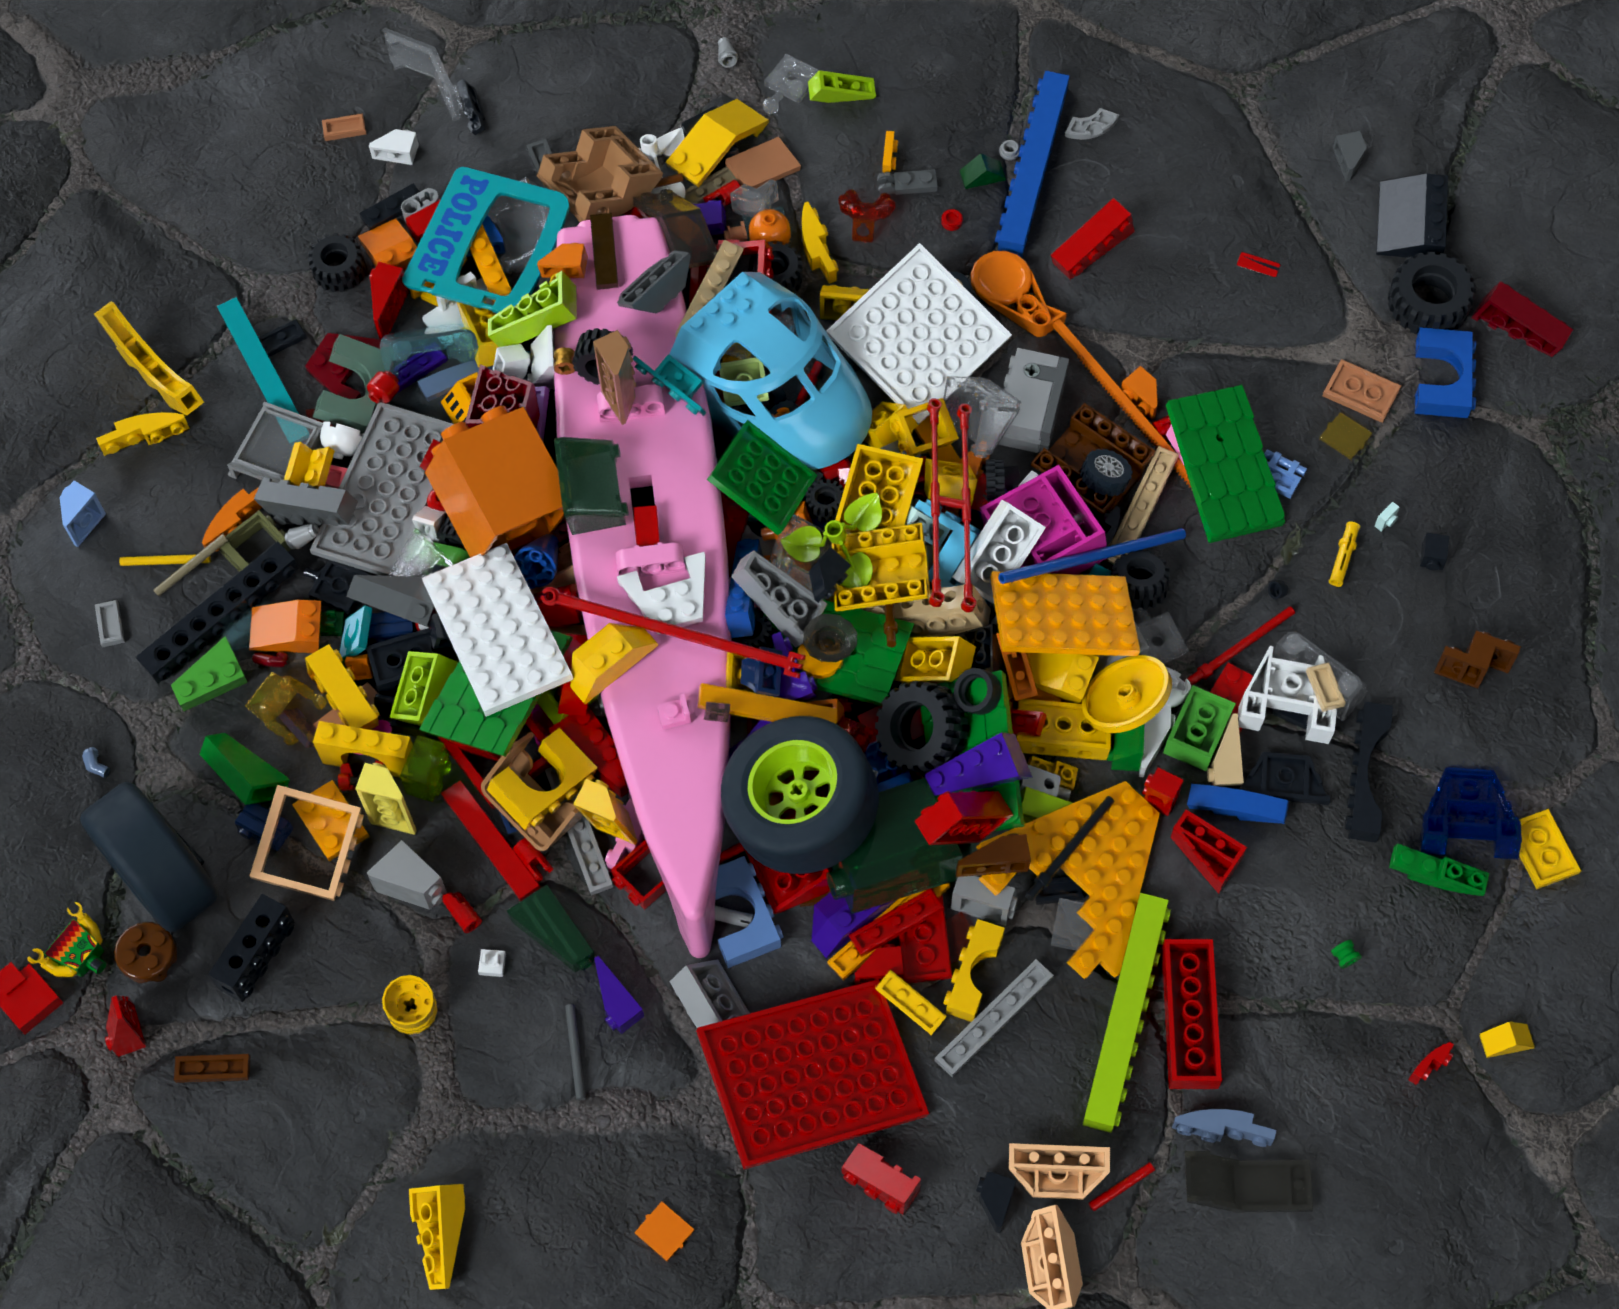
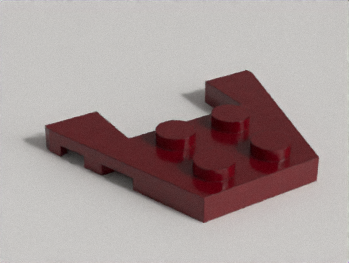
M327 333L306 363V370L331 393L348 399L361 398L359 391L344 385L353 371L329 362L334 342L340 334ZM344 335L387 351L389 354L395 347L394 342L389 340Z

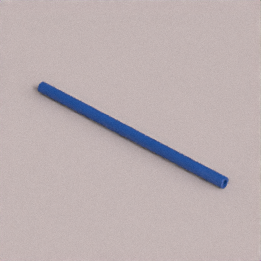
M1183 528L1005 571L999 573L998 579L1001 584H1006L1185 539L1186 532Z

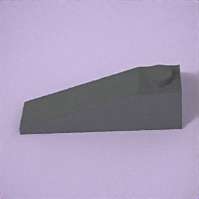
M354 575L346 596L429 627L432 615L437 614L422 581L423 577Z

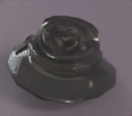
M822 614L811 619L803 630V644L810 656L821 662H838L849 657L857 647V631L851 622L840 615Z

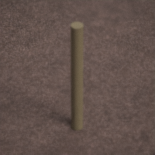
M224 533L221 534L153 589L154 592L161 596L229 541L228 537Z

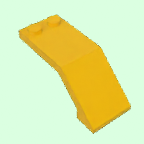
M735 99L705 113L665 163L669 168L678 174L682 173L684 178L700 187L735 142L752 134L758 137L769 123V120L740 100Z

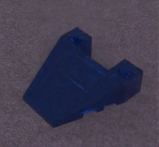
M1445 768L1437 785L1436 792L1431 798L1427 812L1423 816L1421 829L1422 853L1445 855L1447 839L1460 838L1492 840L1494 858L1519 859L1522 842L1521 822L1518 817H1515L1512 811L1513 807L1510 801H1507L1504 789L1494 770Z

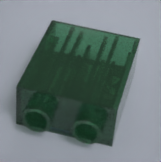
M926 778L879 792L878 811L868 836L850 856L832 866V871L826 873L828 887L835 900L845 898L852 914L957 880V863L962 859V853L958 844L929 845L915 823V820L921 816L923 809L937 802Z

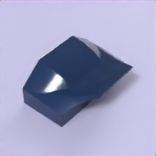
M759 647V649L782 655L781 650ZM750 658L742 660L741 684L751 688L757 694L773 697L780 695L781 667Z

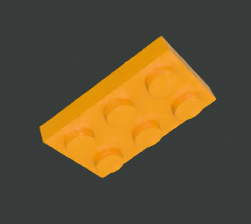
M333 780L310 793L348 804ZM303 800L293 803L294 809L327 860L331 861L338 857L351 814ZM363 825L361 828L356 827L354 837L358 838L356 845L369 837Z

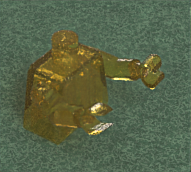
M271 672L245 707L262 720L269 730L279 737H284L283 741L285 744L294 745L301 737L288 732L285 729L286 727L277 722L275 717H278L297 692L304 698L312 700L318 710L326 706L327 700L320 694L316 695L315 691L303 682L289 675L281 677Z

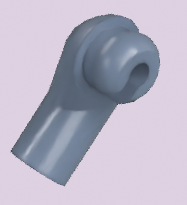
M95 747L85 749L82 758L86 770L106 778L110 768L98 763V750Z

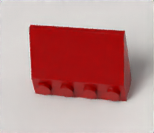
M787 809L781 815L780 819H783L796 811L793 809ZM745 850L749 861L754 866L756 876L764 889L774 914L824 895L844 882L836 865L813 873L789 874L764 866Z

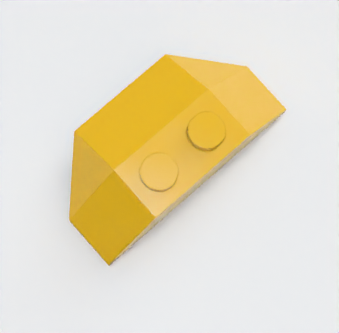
M608 623L572 653L571 673L573 680L570 683L571 689L586 705L655 649L658 643L644 628Z

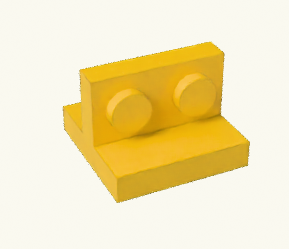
M302 442L294 443L284 480H288L294 486H300V483H307L317 489L319 486H325L335 451L330 447L312 450Z

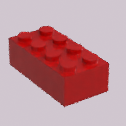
M947 791L937 798L938 802L923 809L921 816L915 820V823L929 845L980 843L1010 819L1013 813L999 791Z

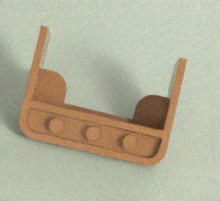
M530 732L514 742L506 757L501 756L482 781L481 790L484 796L537 850L545 851L583 817V814L573 805L574 801H565L553 814L548 812L544 815V820L538 826H530L527 830H524L487 791L491 779L509 766L528 787L545 792L528 774L533 767V761L524 748L534 736Z

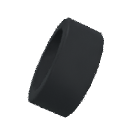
M971 668L964 671L955 682L954 698L958 706L965 712L984 715L996 708L1000 701L1001 684L998 678L989 671ZM976 678H983L987 683L986 697L979 705H972L968 700V688Z

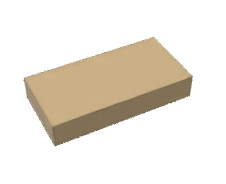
M1325 663L1308 667L1306 673L1322 712L1344 707L1346 702L1330 664Z

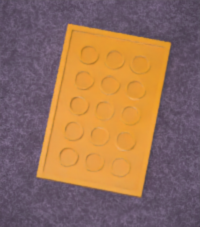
M992 571L990 580L1002 652L1113 656L1139 655L1140 647L1126 576L1046 573L1001 584L998 579V575L1001 572Z

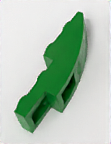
M1401 844L1394 846L1389 868L1408 874L1407 878L1448 891L1477 896L1485 895L1489 873L1447 857L1441 860Z

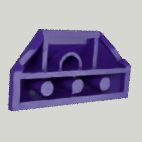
M851 875L814 905L812 943L828 959L850 941L849 935L874 921L900 897L884 880Z

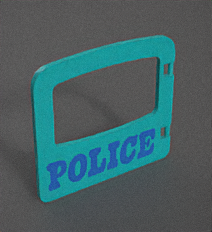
M459 167L454 172L402 277L404 286L412 290L427 292L437 297L480 309L491 310L495 313L502 311L511 304L513 306L517 305L521 297L527 293L532 294L541 278L537 266L538 261L556 247L557 234L563 229L570 210L568 198L558 191L467 167ZM500 196H508L550 208L537 245L519 280L507 296H501L457 283L471 244L489 210ZM425 282L434 283L433 289L425 287ZM485 299L495 300L494 305L484 303Z

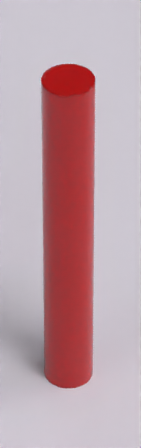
M1150 1162L1089 1202L1088 1204L1092 1211H1096L1154 1172L1153 1165Z

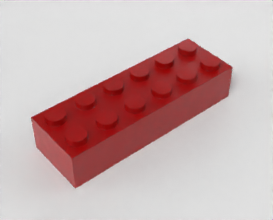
M1164 939L1161 951L1169 1089H1219L1222 1082L1213 939Z

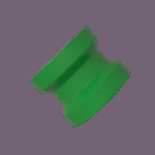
M1352 940L1344 941L1331 950L1332 955L1338 958V965L1341 969L1351 966L1362 957L1353 948L1354 943Z

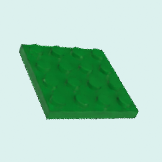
M747 420L706 480L779 535L808 491L807 489L812 485L817 474Z

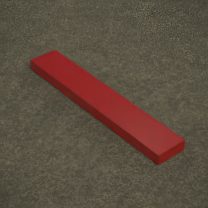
M461 780L441 793L444 800L520 901L540 889L537 881Z

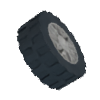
M1096 449L1087 455L1080 469V477H1082L1083 483L1089 489H1092L1093 492L1113 497L1125 491L1133 471H1131V465L1122 455L1112 450Z

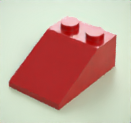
M378 262L376 268H373L370 273L373 319L379 339L386 340L409 290L402 282L403 268Z

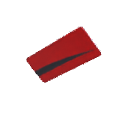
M1241 252L1237 262V266L1272 277H1276L1280 267L1279 263Z

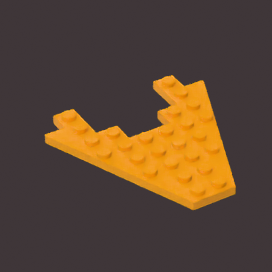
M1126 781L1025 823L1024 827L1014 828L985 840L976 846L979 850L1002 836L1012 833L1026 834L1031 857L1029 869L1038 876L1049 867L1107 796L1113 798V805L1060 867L1089 895V898L1076 913L1093 928V931L1066 962L1083 979L1087 978L1098 964L1114 978L1121 972L1160 815ZM1016 873L981 875L978 880L996 896Z

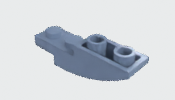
M1208 1109L1189 1112L1175 1117L1172 1128L1176 1129L1179 1134L1191 1136V1134L1201 1136L1202 1140L1211 1143L1220 1142L1223 1134L1226 1133L1229 1138L1235 1140H1242L1244 1138L1251 1140L1254 1145L1266 1147L1267 1145H1272L1276 1134L1274 1129L1252 1124L1254 1114L1229 1109Z

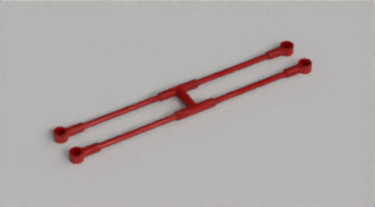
M932 398L927 405V410L930 412V424L932 425L931 516L933 517L934 571L929 603L933 607H940L945 599L944 594L941 592V579H939L940 505L962 509L965 550V584L961 609L970 613L974 610L977 603L973 597L970 560L971 489L969 488L968 429L972 408L968 404H961L957 410V416L960 418V429L962 430V500L940 496V484L938 482L937 425L939 423V411L942 403L940 400Z

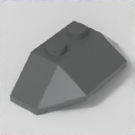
M674 250L669 253L668 257L650 266L620 294L617 302L618 305L655 314L661 312L664 306L676 298L678 293L685 288L691 258L690 253Z

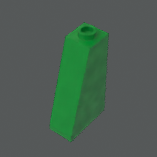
M226 733L207 735L199 753L200 756L245 805L273 800L277 785L288 786L290 779Z

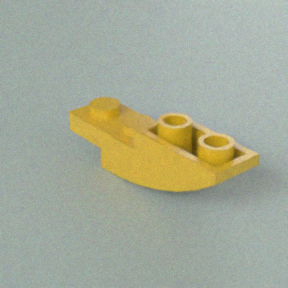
M807 201L804 203L802 211L804 252L812 271L820 268L830 284L837 281L838 265L829 256V249L826 245L827 228L824 224L821 225L817 210L812 208Z
M149 413L115 422L114 425L117 430L100 436L96 440L104 456L114 454L127 446L136 445L146 439L148 445L160 443L164 439L173 435H179L190 428L183 414Z

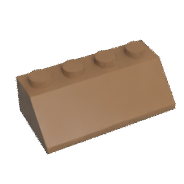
M616 330L593 341L601 393L621 425L626 424L634 403V388L637 385L633 378L635 371L631 365L633 358L629 352L631 349L630 342L626 336L622 337L620 332Z

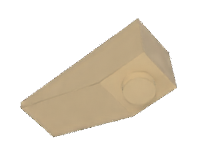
M1238 713L1232 714L1229 718L1211 762V768H1207L1208 782H1212V786L1240 787L1244 783Z

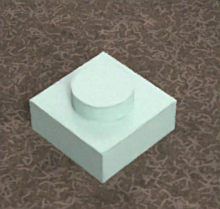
M1392 502L1378 516L1375 527L1382 532L1387 526H1393L1398 519L1397 512L1399 506Z

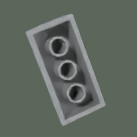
M718 959L686 965L669 981L696 1028L750 1014Z

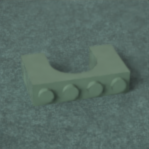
M340 334L334 342L329 362L356 372L364 382L365 396L358 399H348L323 390L317 400L313 418L324 422H331L330 424L335 426L336 424L345 425L359 430L360 434L364 433L371 420L373 410L375 411L378 404L369 398L367 384L378 371H388L390 361H387L389 352Z

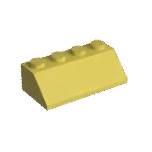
M365 763L356 786V791L370 823L416 835L417 830L404 797L388 768L380 763Z

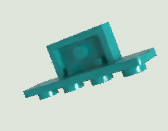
M669 354L655 371L634 355L635 368L643 375L649 373L653 377L652 382L661 388L663 386L667 387L670 390L668 394L679 402L681 399L687 403L685 407L694 415L698 412L702 416L706 414L705 410L691 399L704 383L699 377Z

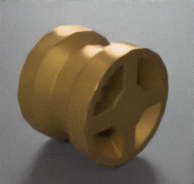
M564 347L554 351L553 358L556 361L554 363V371L556 373L568 375L575 372L574 365L572 364L575 353L573 349Z

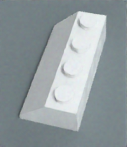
M1001 500L970 548L971 584L974 585L982 597L993 604L994 598L990 580L992 571L1005 572L1020 568L1046 528L1004 500ZM965 558L952 576L962 584H965Z

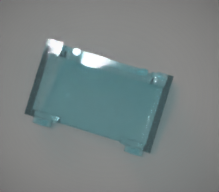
M458 324L391 333L385 335L380 342L385 371H390L396 377H398L399 368L406 366V359L409 358L410 354L446 349L448 359L455 358L462 364L474 361L478 351L475 334Z

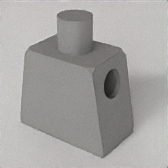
M1028 765L1033 778L1019 780L1020 791L1027 786L1060 799L1069 800L1071 790L1059 787L1061 780L1059 775Z

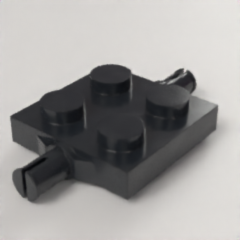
M328 560L325 567L319 572L307 567L303 575L314 580V585L308 594L310 599L321 601L322 604L350 615L358 602L346 597L354 575L370 574L354 567Z

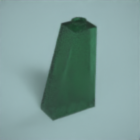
M548 885L507 910L509 919L513 924L575 973L580 969L582 971L586 970L593 964L595 960L593 950Z

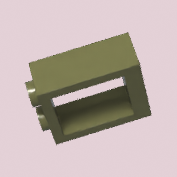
M258 511L226 535L229 541L222 545L219 550L236 570L240 572L249 564L235 549L262 528L288 552L291 548L285 541L286 533L282 529L280 531L276 529V524L269 515L264 516Z

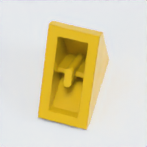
M1507 1022L1479 1035L1486 1058L1534 1049L1527 1024Z

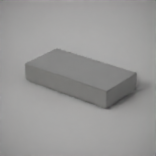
M118 600L95 604L102 648L125 643Z

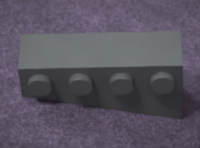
M264 476L254 497V500L273 517V520L281 525L286 523L297 525L315 523L317 526L321 524L333 526L349 525L358 503L345 489L319 486L317 489L307 483H300V486H294L288 480L280 479L279 483L272 482L270 477Z

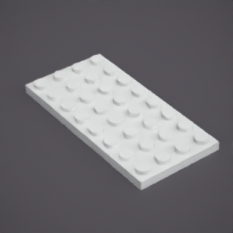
M507 543L490 549L483 556L478 554L422 578L486 717L573 680L572 673Z

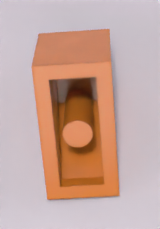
M562 243L540 259L537 266L542 278H551L552 275L563 271L569 278H585L588 255L584 244Z

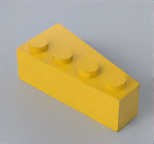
M328 644L305 657L309 677L315 680L317 688L322 694L327 692L326 698L333 710L338 709L340 711L338 716L344 725L369 730L379 725L378 716L380 714L374 704L369 705L366 700L367 694L361 685L357 687L353 681L355 680L353 672L349 667L345 669L341 663L343 658L337 649L333 651Z

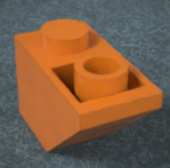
M1139 366L1122 381L1121 390L1143 415H1147L1153 420L1157 411L1156 379Z

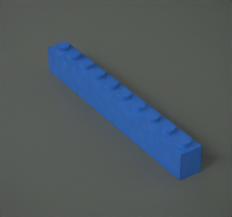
M1045 71L1043 79L1039 78L1037 85L1039 95L1034 96L1032 104L1035 110L1034 112L1030 111L1028 118L1030 128H1025L1023 140L1026 142L1025 145L1020 146L1018 157H1021L1020 162L1016 161L1014 174H1017L1016 179H1011L1009 191H1012L1011 196L1007 195L1004 208H1007V211L1002 213L1000 219L1002 230H997L995 243H998V251H1008L1023 257L1066 98L1069 75Z

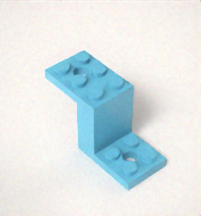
M929 499L926 502L919 500L914 508L933 518L931 516V501ZM940 506L939 523L953 530L939 553L941 588L959 586L962 583L955 580L952 576L965 558L964 525L960 523L962 519L947 510L945 513L941 512L943 507ZM971 524L970 548L981 532L980 529ZM933 565L929 570L930 582L934 579ZM982 597V598L985 600V602L987 603V605L989 606V605H990V601H988L987 599H985L984 597Z

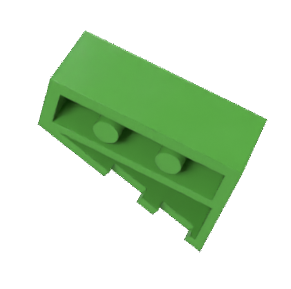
M225 636L173 682L171 687L183 711H186L248 682Z

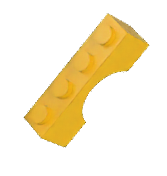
M977 919L975 926L970 925L966 939L970 940L968 947L962 948L959 961H962L960 970L955 968L951 982L955 983L952 992L947 991L943 1004L947 1005L946 1014L970 1022L975 1019L981 1003L982 993L974 986L970 973L979 961L997 957L1004 936V927Z

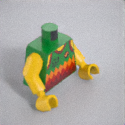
M74 902L79 907L77 913L73 914L67 908L68 914L76 916L78 918L77 921L73 918L45 953L41 949H33L39 955L38 960L27 957L30 963H40L43 969L56 977H73L75 975L83 977L89 969L96 974H100L107 965L104 960L99 958L104 950L100 946L102 937L98 925L87 913L82 912L83 908L78 902Z

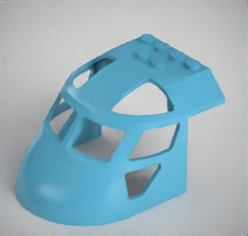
M741 272L681 326L669 355L702 379L714 429L729 439L733 440L741 428L737 421L744 424L749 420L808 468L817 470L831 466L849 456L856 450L857 444H861L868 434L872 421L871 402L853 368L840 353L811 308L796 294L761 272ZM775 307L783 312L786 308L790 307L798 337L771 315L769 311ZM734 343H740L770 371L769 375L750 381H733L715 376L717 371L722 368L721 358ZM812 357L833 370L832 375L819 391L804 372V367ZM796 375L811 396L810 400L788 414L777 418L772 416L757 396L780 387ZM714 387L739 395L755 416L741 413L723 403Z

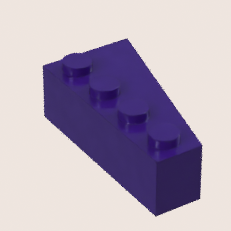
M1003 732L925 774L933 796H940L947 791L971 792L1003 783L1015 782L1016 780L1033 778L1016 735Z

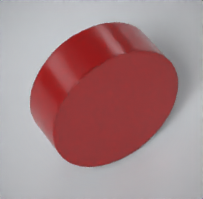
M949 209L942 214L941 224L946 230L955 231L962 226L963 217L958 210Z

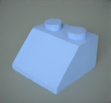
M76 481L67 486L60 496L63 526L73 544L79 547L106 513L96 494Z

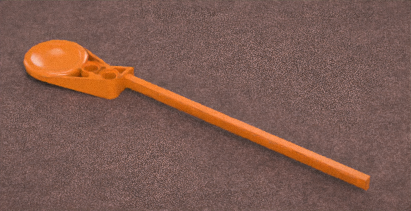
M993 251L983 255L975 262L970 275L971 286L977 296L1036 337L1046 336L1055 329L1078 355L1077 359L1080 358V361H1083L1082 364L1088 367L1087 370H1090V373H1092V376H1095L1097 382L1100 381V384H1103L1102 387L1108 390L1107 393L1113 396L1112 399L1118 402L1117 405H1120V408L1123 407L1122 411L1125 410V414L1128 413L1127 417L1130 416V419H1133L1132 422L1138 425L1137 428H1140V431L1146 434L1145 437L1151 440L1150 443L1156 446L1155 449L1160 446L1175 452L1064 324L1067 313L1046 305L1035 277L1024 259L1008 251ZM1031 285L1036 297L1028 294ZM1017 303V312L1005 305ZM1178 457L1173 470L1176 469V473L1179 472L1178 476L1181 475V479L1184 478L1183 482L1187 481L1186 485L1189 484L1190 488L1191 485L1185 466Z

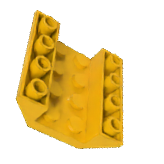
M922 523L847 534L843 543L850 556L857 552L866 554L872 562L873 575L868 586L846 588L836 583L837 590L834 592L836 612L929 598L928 557ZM832 543V548L844 559H847L841 546Z

